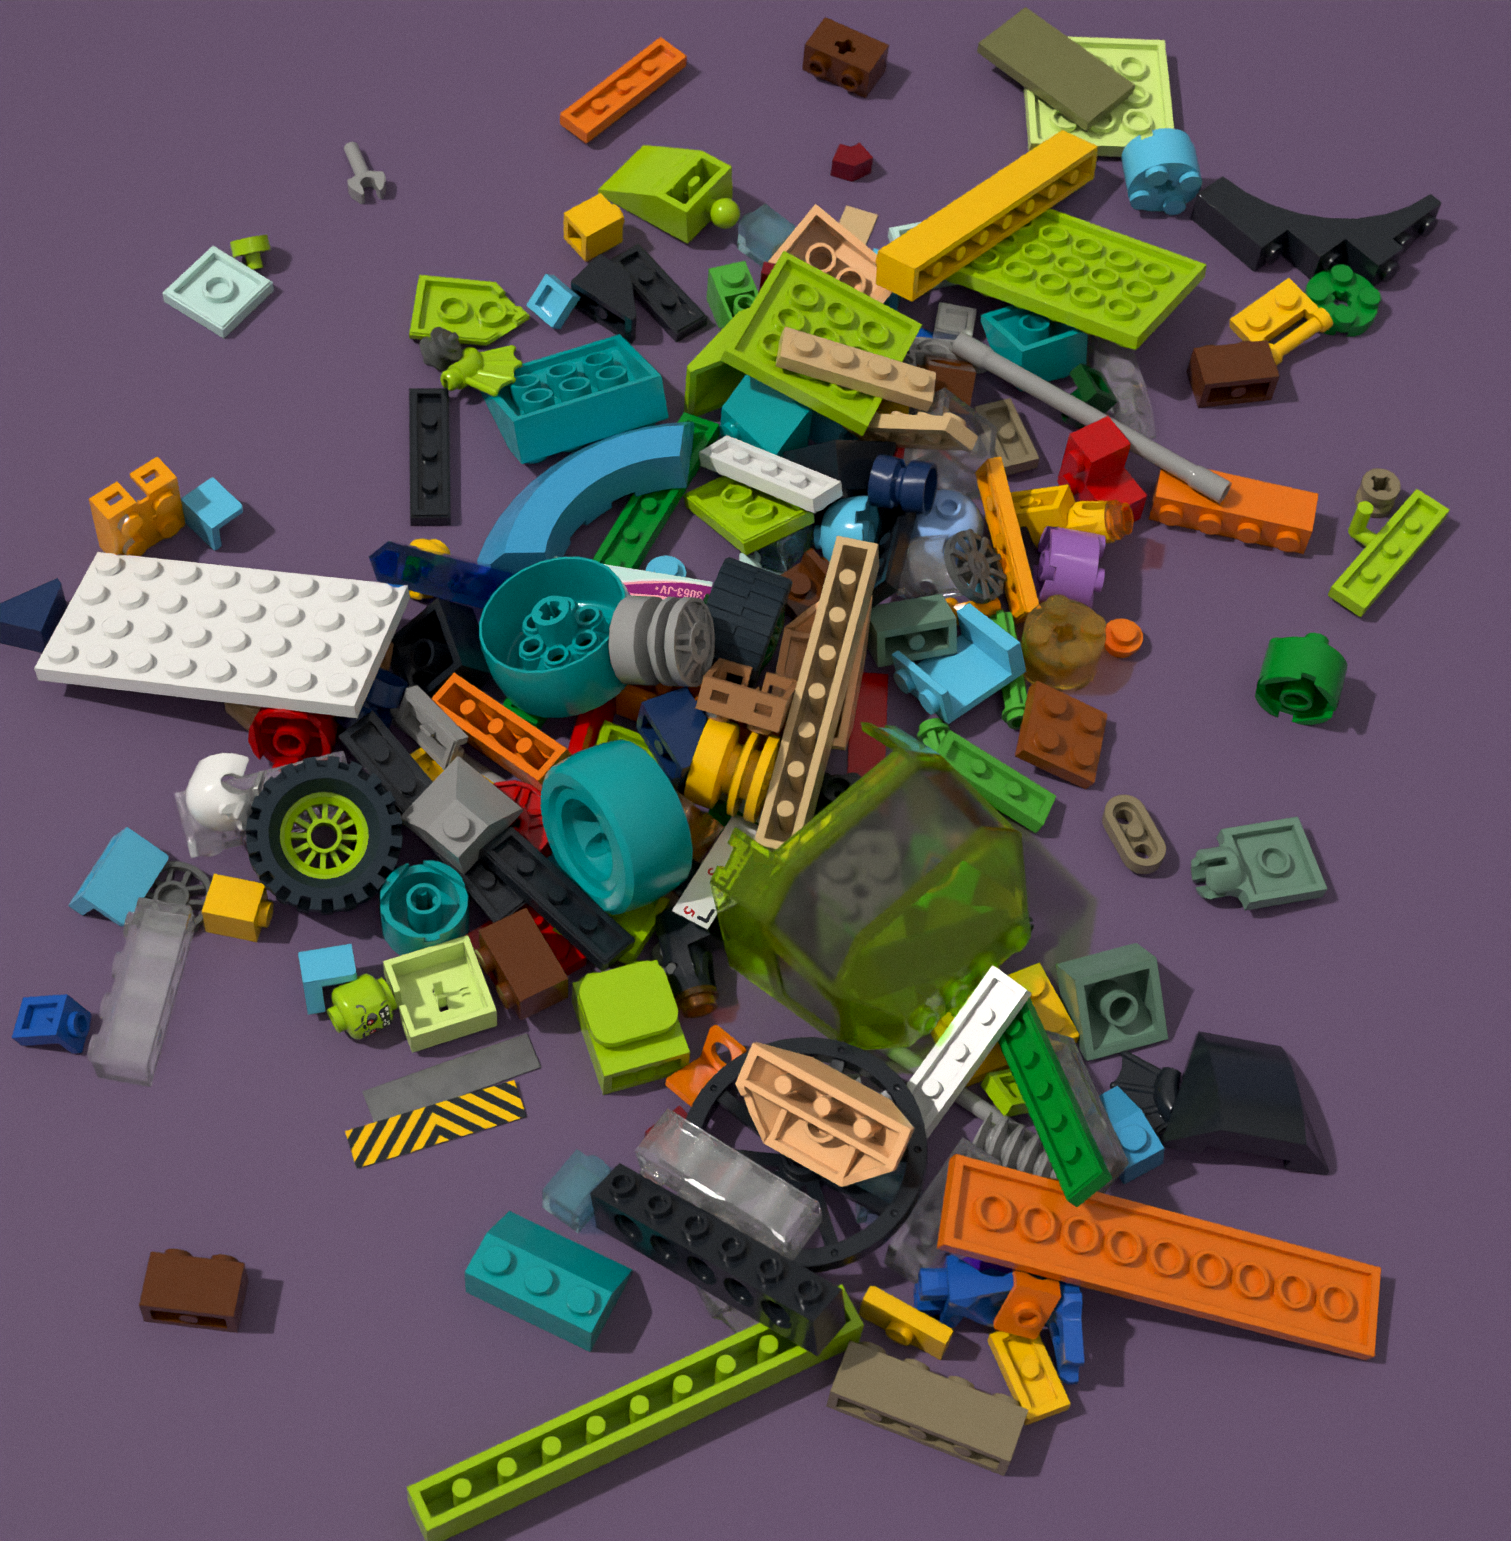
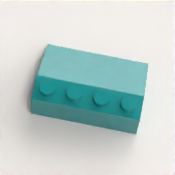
M620 334L523 363L522 367L514 372L516 382L504 386L496 397L480 391L507 447L521 464L539 463L545 460L547 456L562 451H577L585 444L603 440L632 429L654 426L656 422L669 418L662 375Z

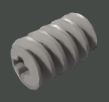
M990 1112L973 1140L969 1157L982 1160L986 1156L985 1162L1058 1181L1045 1149L1039 1148L1040 1137L1038 1133L1026 1141L1023 1139L1025 1125L1020 1124L1013 1132H1009L1007 1130L1010 1117L1005 1115L994 1124L992 1122L993 1112Z

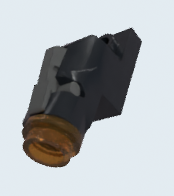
M692 859V867L687 879L675 888L679 899L701 866L694 859ZM673 906L656 915V933L659 941L652 949L651 955L654 960H658L659 965L664 969L677 1007L682 1010L683 1016L686 1018L706 1016L717 1009L716 1000L719 997L714 978L712 952L729 945L720 912L717 913L707 930L673 912L672 910L675 907Z

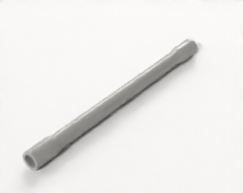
M964 332L960 333L953 343L951 349L953 354L980 369H986L1085 426L1108 416L997 354L991 347ZM1111 418L1131 443L1129 451L1183 480L1188 486L1220 504L1225 499L1232 485L1230 481L1203 466L1193 464Z

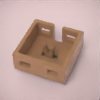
M719 658L703 677L695 709L705 711L706 717L718 722H730L732 719L746 723L747 729L755 733L770 735L772 731L779 733L787 721L797 680L766 672L762 690L759 691V686L756 689L748 687L753 667ZM727 673L743 677L741 685L726 681ZM770 685L786 689L784 695L780 697L769 694Z

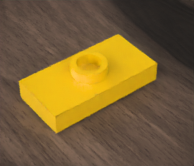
M875 1286L869 1287L862 1300L859 1316L883 1328L886 1335L896 1343L904 1346L912 1344L941 1360L949 1345L953 1333L952 1328Z

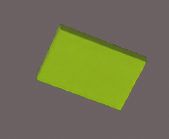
M721 476L683 495L685 506L745 555L753 553L815 522L812 512L777 499L772 495L726 476Z

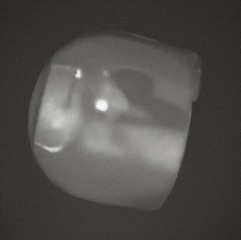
M951 535L920 536L910 540L899 583L900 588L897 591L898 596L903 597V600L942 594L945 599L963 596L948 574L943 555L945 544Z

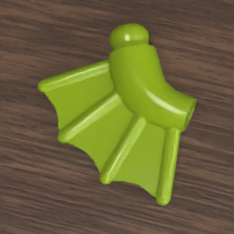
M514 345L479 352L474 347H468L462 351L461 360L450 365L448 370L442 372L440 380L442 386L448 388L449 391L461 390L471 386L496 397L504 386L516 382L514 372L522 367L523 363L514 356L516 351Z

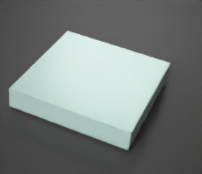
M212 246L163 292V299L165 303L224 339L274 291L272 281L215 246Z

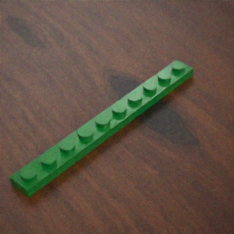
M684 412L677 423L694 422L695 426L687 482L688 488L701 466L699 452L716 442L720 435V426L718 423ZM687 488L654 491L637 497L633 493L592 560L606 565L638 570ZM585 640L579 646H586L592 640ZM557 655L551 661H559L564 655ZM508 698L503 703V706L539 730L547 720L545 717L526 713L514 706Z

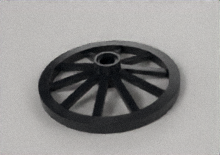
M797 1037L767 1043L766 1045L810 1056L820 1062L830 1063V1067L841 1073H844L845 1068L853 1070L876 1084L883 1091L881 1095L892 1100L914 1127V1131L900 1162H907V1166L896 1195L891 1203H888L855 1183L841 1187L808 1168L795 1166L796 1161L780 1152L775 1154L701 1146L706 1127L719 1105L760 1137L748 1108L730 1094L736 1088L735 1083L749 1053L748 1051L729 1062L708 1081L694 1100L687 1114L682 1129L679 1149L680 1174L687 1199L693 1205L729 1224L722 1218L723 1216L788 1184L760 1243L813 1273L844 1267L868 1256L884 1245L902 1227L916 1206L923 1189L928 1165V1145L921 1111L911 1091L898 1074L879 1058L859 1047L837 1040L817 1037ZM700 1162L773 1169L777 1171L711 1204L702 1185ZM826 1185L877 1214L879 1217L862 1231L838 1242L821 1188ZM801 1193H808L824 1247L811 1249L776 1247Z

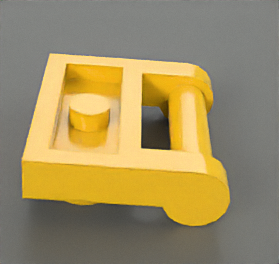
M1288 278L1232 317L1229 327L1242 341L1268 340L1269 342L1305 317L1308 321L1274 345L1269 343L1277 366L1283 361V356L1317 332L1324 333L1331 328L1333 320L1324 308H1319Z

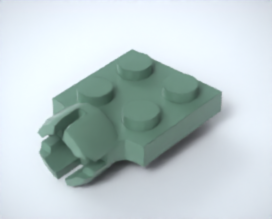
M1298 816L1221 829L1216 837L1219 846L1199 849L1196 852L1195 858L1191 860L1193 883L1206 881L1205 886L1196 887L1197 893L1202 898L1216 899L1233 896L1241 901L1245 911L1321 898L1327 891V886Z

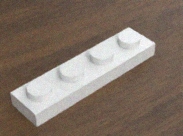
M728 435L699 452L702 467L812 513L823 510L827 505L843 496L841 481Z
M993 965L907 1083V1087L914 1096L921 1111L927 1139L1032 994Z

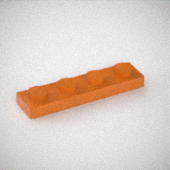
M659 37L560 113V125L587 144L684 69L687 65V56Z

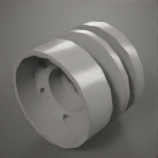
M627 596L619 602L613 613L609 628V653L615 675L623 684L657 686L659 683H662L664 686L697 687L702 683L704 675L711 668L715 647L714 624L709 608L702 599L695 597H667L663 600L660 597Z

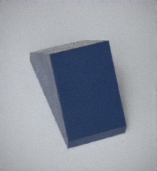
M58 578L0 603L1 644L43 653L67 608L62 584Z

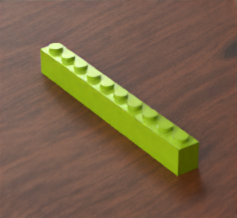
M841 1284L838 1287L843 1290L846 1324L818 1357L763 1324L758 1323L408 1486L409 1506L425 1541H444L829 1359L845 1351L849 1341L859 1344L864 1324L843 1285Z

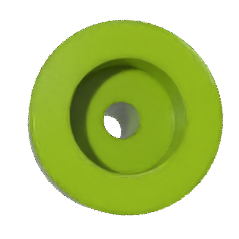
M258 235L230 242L233 258L245 256L247 267L252 270L263 268L260 253L271 250L268 235Z

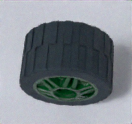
M731 557L724 560L711 593H706L703 599L711 613L715 632L714 657L711 667L719 658L753 667L748 687L755 689L761 671L773 657L785 624L784 608L792 587L791 579ZM727 673L726 681L741 685L743 677Z

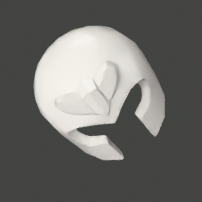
M220 753L200 760L186 788V805L190 815L200 825L210 830L223 832L235 829L245 830L247 818L253 812L251 805L254 798L261 793L265 780V771H259L252 787L240 790L223 782L222 779L225 776L243 777L249 761L248 757L234 753Z

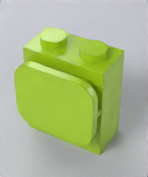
M658 960L634 961L633 964L628 963L615 969L587 974L580 978L579 981L572 983V1004L603 1095L669 1077L681 1068L689 1065L690 1051L678 1020V1007L666 973L659 965Z

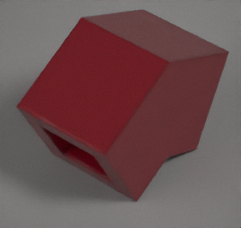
M861 143L851 147L839 144L832 159L831 176L854 182L871 173L873 157Z

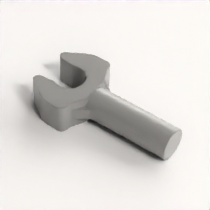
M356 142L347 143L344 146V151L355 174L354 177L347 180L348 192L351 198L362 205L365 204L363 189L372 187L376 190L378 198L382 200L386 193L384 172L369 171Z

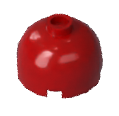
M261 707L249 727L248 742L254 755L259 760L264 756L267 760L274 763L272 769L281 773V768L291 763L293 766L301 764L304 758L316 756V760H327L335 748L337 727L332 715Z

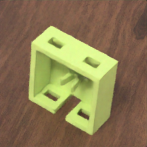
M468 935L383 961L385 980L395 998L397 1008L399 1007L400 1021L412 1053L497 1026V1010ZM441 1007H448V1010L442 1012L439 1010Z

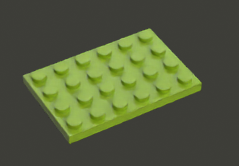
M1048 209L949 276L946 280L952 284H959L978 291L984 296L994 297L1013 304L1016 308L1026 309L1045 316L1051 321L1061 322L1080 329L1086 334L1096 335L1112 341L1121 347L1137 350L1205 278L1207 264L1062 212Z

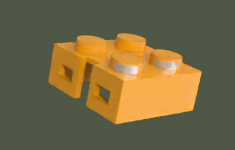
M158 456L129 473L130 478L147 495L144 499L137 500L136 502L118 481L89 498L99 547L105 553L142 556L148 548L164 538L174 536L180 528L185 526L177 477ZM155 472L156 478L146 484L143 479ZM117 495L122 497L121 500L111 506L107 503Z

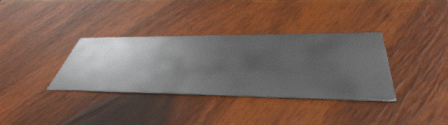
M526 1033L362 1091L373 1121L377 1122L471 1093L541 1068Z

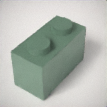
M942 594L879 604L871 609L867 648L877 667L893 665L892 654L897 650L911 661L957 653V618Z

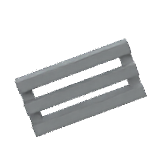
M418 685L406 688L396 722L445 770L457 756H463L464 749L460 745L466 744L469 736Z

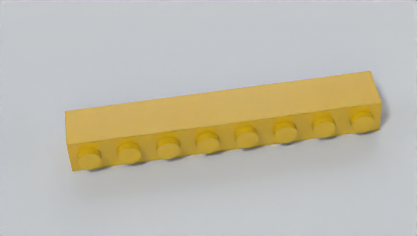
M1061 130L878 250L875 261L877 266L876 284L913 302L1094 179L1098 146Z

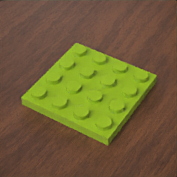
M783 251L724 350L720 360L863 436L882 398L776 367L779 341L784 327L903 362L922 324Z

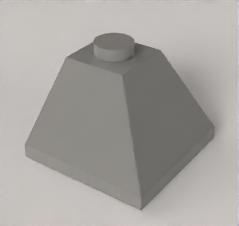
M457 756L401 815V820L418 837L460 872L465 874L479 859V850L506 830L523 812V809L462 758Z

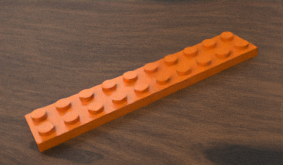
M955 1154L949 1159L937 1249L1365 1361L1375 1357L1381 1267L1101 1192H1096L1079 1207H1076L1066 1200L1059 1181Z

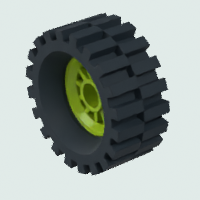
M316 756L304 758L303 763L293 766L291 763L281 768L279 775L275 778L271 776L263 784V790L259 796H255L251 805L253 812L247 818L246 844L249 861L253 871L256 872L259 878V882L263 883L267 891L269 890L276 896V900L285 906L289 904L297 908V911L306 914L317 912L321 913V915H333V912L343 910L347 912L355 909L357 905L364 901H369L376 895L386 882V878L393 872L402 848L400 812L397 813L394 805L396 800L390 790L387 792L381 785L382 780L374 773L369 775L363 771L362 765L354 761L351 764L339 762L340 757L328 756L327 760H316ZM322 806V818H317L313 810L314 807ZM328 806L338 809L332 820L328 819ZM305 811L312 821L311 824L299 818ZM345 813L350 820L338 825L337 822ZM296 824L306 830L307 833L292 832V828ZM327 826L333 829L337 836L336 843L327 849L314 845L311 834L316 828ZM353 826L355 827L356 835L342 834L343 831ZM291 840H303L306 843L293 849ZM341 842H356L355 850L349 849L341 844ZM310 849V854L305 862H303L297 855ZM337 850L349 857L343 864L336 853ZM316 855L320 856V869L310 866ZM330 855L336 867L326 869V856Z

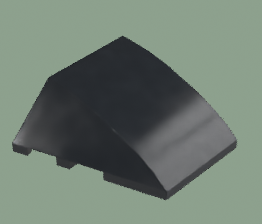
M1199 1031L1195 1036L1181 1077L1182 1083L1177 1098L1170 1110L1171 1116L1166 1131L1162 1134L1160 1140L1163 1147L1200 1154L1207 1146L1284 1159L1285 1169L1327 1175L1329 1173L1328 1166L1305 1110L1291 1063L1283 1048L1277 1045Z

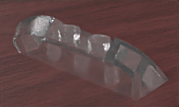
M1088 334L1086 359L1088 367L1102 372L1118 400V403L1105 414L1149 439L1156 438L1150 398L1133 349L1124 348L1112 341Z

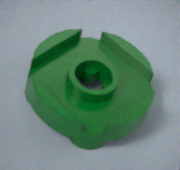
M1342 264L1335 265L1332 270L1322 271L1313 276L1307 283L1304 291L1319 308H1324L1330 314L1333 326L1324 333L1335 336L1336 331L1341 333L1348 332L1347 337L1357 336L1367 331L1375 320L1381 300L1380 292L1368 280L1354 273L1350 267ZM1334 300H1343L1347 303L1348 306L1344 304H1340L1337 306L1334 304Z

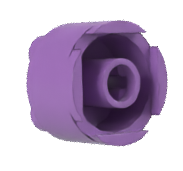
M1045 527L1037 548V552L1042 553L1038 565L1034 564L1032 572L1039 606L1076 613L1089 614L1091 612L1094 592L1100 593L1104 583L1105 570L1104 568H1099L1098 564L1105 549V535L1061 527Z

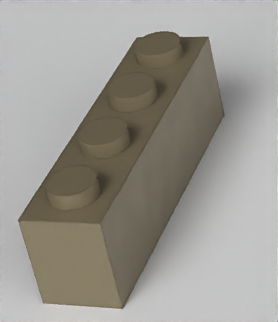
M849 1341L826 1405L828 1408L1002 1476L1005 1475L1011 1462L1028 1413V1409L1020 1407L1019 1402L1008 1395L1000 1393L989 1395L974 1389L975 1386L964 1378L958 1376L945 1378L930 1372V1368L920 1361L914 1359L899 1360L886 1355V1351L882 1347L865 1341L860 1342V1344Z

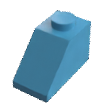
M1118 1086L1080 1106L1088 1126L1123 1184L1163 1164L1164 1147L1142 1110Z

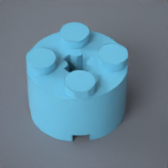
M1160 128L1152 130L1153 136L1141 140V135H1139L1125 146L1121 156L1128 197L1133 209L1164 211L1168 215H1176L1183 212L1186 204L1199 193L1202 186V177L1196 148L1191 142L1190 136L1178 129Z

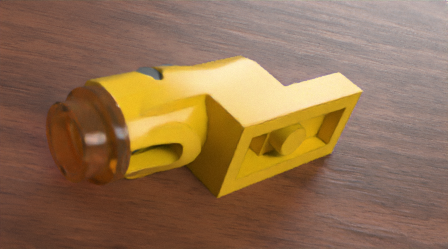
M1069 484L1010 492L1019 528L1027 526L1036 548H1038L1040 537L1046 526L1105 535V545L1121 540L1124 535H1130L1133 530V514L1128 503H1120L1118 500L1075 502Z

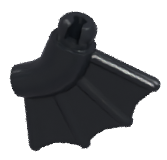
M1126 1050L1122 1051L1120 1054L1122 1057V1069L1116 1080L1110 1083V1089L1118 1086L1142 1110L1157 1137H1159L1166 1131L1171 1116L1170 1110L1180 1089L1182 1073L1170 1067L1160 1069Z

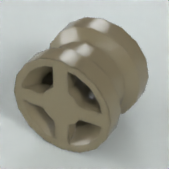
M1376 468L1367 471L1355 495L1354 502L1356 507L1360 502L1367 501L1374 508L1371 518L1387 516L1393 509L1395 499L1400 492L1401 484L1394 473L1386 469Z

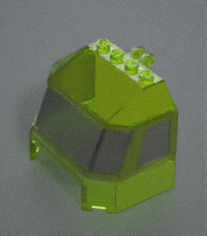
M861 722L863 732L893 751L774 852H771L734 827L727 843L733 847V850L725 867H716L709 883L730 967L829 1039L845 1042L863 1050L910 1047L922 1035H928L932 1032L938 1021L948 1012L955 1018L966 1003L968 995L971 996L992 965L999 968L1013 953L1020 952L1031 938L1029 892L1022 833L1016 830L941 754L897 726L885 725L884 728H881L872 723Z

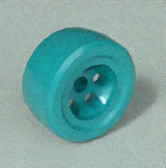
M583 557L548 559L520 570L508 578L492 594L483 609L479 621V639L493 679L514 706L536 716L564 718L583 714L602 706L617 696L628 685L623 684L616 677L611 665L609 628L613 613L619 602L631 595L620 578L608 566L596 560ZM585 640H592L586 646H579ZM557 655H564L559 661H551Z
M622 739L602 743L565 758L551 767L545 774L541 789L540 807L544 829L554 857L562 872L606 913L611 915L622 914L651 904L667 895L687 879L692 867L693 849L686 814L670 780L658 763L644 749L633 742Z

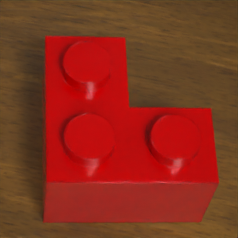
M1106 416L1069 434L1057 482L1059 486L1069 484L1075 502L1112 501L1120 515L1121 529L1141 519L1147 495L1124 468L1131 443L1112 419Z

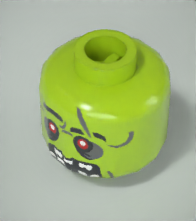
M366 973L358 976L355 981L346 982L333 990L331 998L334 1006L327 1009V1013L338 1033L346 1030L352 1038L360 1040L392 1023V1011L397 1009V1004L385 980L382 977L376 980L372 975Z

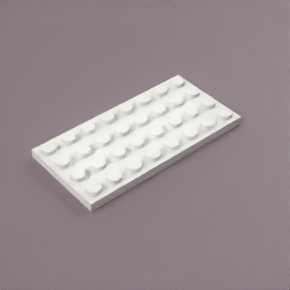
M97 552L34 670L38 680L358 718L410 600L408 585Z

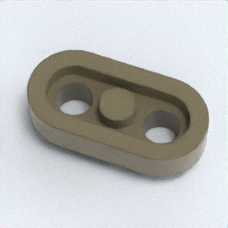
M1117 795L1111 798L1105 806L1102 824L1123 863L1128 869L1138 874L1155 872L1163 862L1166 845L1145 806L1140 800L1130 795ZM1117 818H1124L1129 824H1121L1117 821ZM1136 853H1145L1148 856V858H1141L1137 856Z

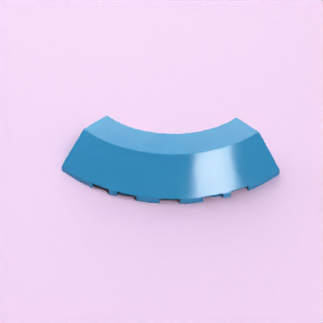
M694 422L666 423L620 433L570 454L548 468L512 500L496 521L479 554L473 575L474 584H503L508 578L528 566L540 561L553 559L554 556L563 557L571 544L570 537L582 524H590L598 516L612 508L611 502L627 494L634 493L637 497L654 491L687 488L695 428Z

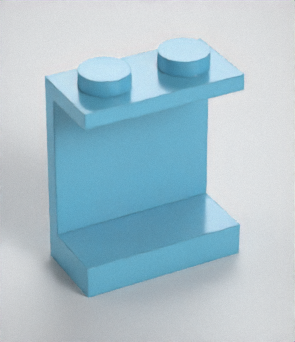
M970 603L956 611L962 634L957 637V653L927 658L917 665L899 650L892 654L896 670L893 677L898 687L905 694L911 693L929 714H937L948 724L1026 672L1020 642Z

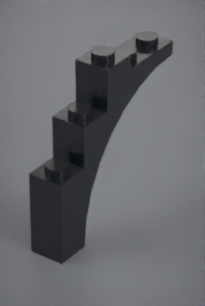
M1222 176L1197 194L1190 219L1253 272L1266 263L1269 265L1273 264L1282 256L1309 279L1322 271L1332 270L1335 265L1342 264L1350 267L1354 273L1364 277L1375 287L1382 281L1385 283L1390 281L1396 275L1400 268L1398 264L1400 256L1408 250L1414 240L1420 236L1426 237L1434 230L1438 223L1436 216L1442 202L1430 194L1408 207L1383 215L1364 218H1325L1300 214L1271 205L1245 192Z

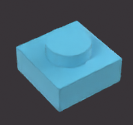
M545 274L526 306L552 328L561 329L580 297L556 276Z

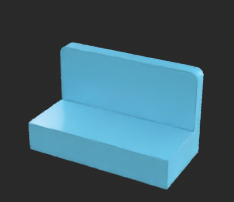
M126 827L113 836L68 906L82 916L95 909L117 925L123 927L132 918L169 857L159 848Z

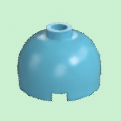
M868 496L844 498L831 504L823 515L821 525H816L814 528L815 548L822 549L823 556L830 562L837 536L874 543L879 524L878 508L869 505Z

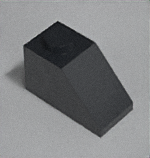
M599 254L571 280V290L580 297L574 308L615 335L620 334L629 344H632L636 339L637 315L630 272L620 263L612 262Z

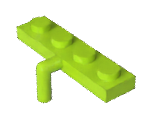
M1419 489L1412 493L1378 534L1366 528L1374 509L1373 505L1370 502L1362 501L1357 506L1348 528V533L1353 539L1366 547L1331 586L1328 596L1359 617L1363 616L1444 522L1450 511Z

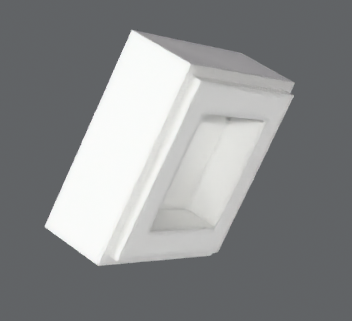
M939 302L933 338L956 340L962 332L972 337L977 309Z

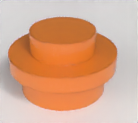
M1114 619L1104 627L1102 642L1109 654L1117 658H1126L1140 649L1143 642V633L1140 627L1133 621Z

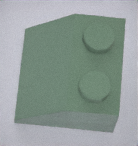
M1138 943L1056 964L1061 1002L1080 1035L1077 1043L1086 1061L1168 1039L1157 958Z

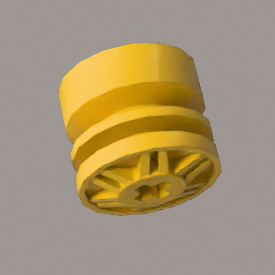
M709 718L691 762L684 790V800L712 810L721 794H727V814L733 817L737 814L742 801L746 800L743 819L755 823L764 807L782 737L771 734L763 750L759 751L762 734L752 732L745 745L738 744L740 734L739 723L732 721L718 722Z

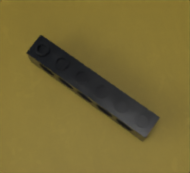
M619 1163L590 1193L598 1229L817 1357L846 1324L842 1288L623 1164Z

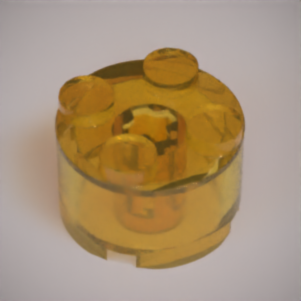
M1052 595L1047 601L1037 605L1026 618L1020 640L1026 668L1025 678L1032 685L1039 681L1060 692L1073 688L1077 691L1086 687L1093 680L1097 672L1105 646L1106 622L1104 618L1096 614L1085 604L1068 599L1063 595Z

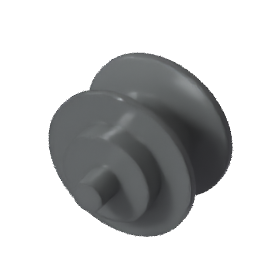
M435 327L431 331V337L422 338L419 347L424 358V364L445 371L451 365V360H459L462 356V349L458 341V334L442 327Z

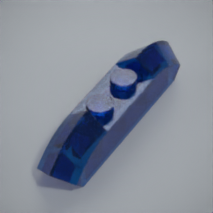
M392 541L386 542L369 556L378 582L397 588L408 585L409 591L484 609L492 594L508 578L517 573L513 570Z

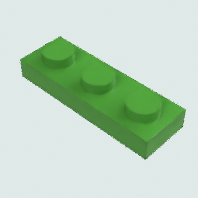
M951 730L943 737L929 765V768L1034 833H1037L1044 825L1056 798V795Z

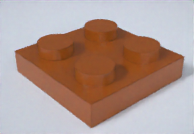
M1036 681L1028 690L1015 757L1087 789L1095 783L1108 714L1044 683Z

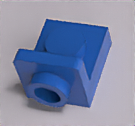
M68 994L23 997L12 1039L22 1046L59 1043L72 1054L82 1053L86 1036L90 1030L92 1015Z

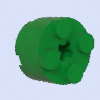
M1308 633L1305 637L1272 638L1268 643L1255 693L1256 701L1266 712L1277 718L1280 711L1293 715V723L1315 725L1327 722L1332 718L1333 712L1338 707L1348 664L1345 658L1329 645L1328 638L1322 634Z

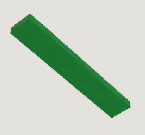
M1029 997L1000 1037L998 1043L1066 1200L1072 1205L1079 1207L1111 1181L1112 1177Z

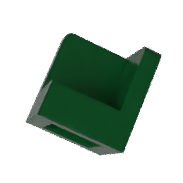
M1080 363L1069 373L1077 386V389L1070 395L1104 414L1118 403L1102 372ZM1064 413L1061 414L1064 423L1078 429L1085 427V425Z

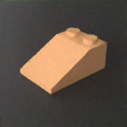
M816 204L768 261L776 264L782 252L786 251L883 304L893 293L876 284L877 266L875 261L877 254Z

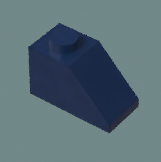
M682 687L641 702L636 722L638 732L676 792L684 790L698 741L707 723L706 712L695 709L697 700L694 699L687 687Z

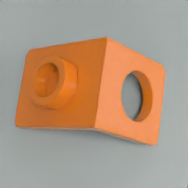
M714 1025L709 1029L701 1056L666 1079L665 1085L690 1107L708 1081L727 1065L717 1055V1042L724 1044L729 1049L732 1060L747 1052L743 1045L718 1025Z
M1012 1269L1014 1286L993 1321L994 1329L1029 1339H1036L1061 1298L1059 1281L1050 1278L1044 1280L1036 1279L1027 1272Z

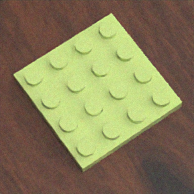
M1069 37L1135 85L1134 92L1129 98L1088 131L1079 127L1024 87L1029 151L1063 130L1097 145V156L1121 157L1125 146L1135 137L1141 135V140L1153 136L1152 130L1160 128L1174 129L1165 40Z

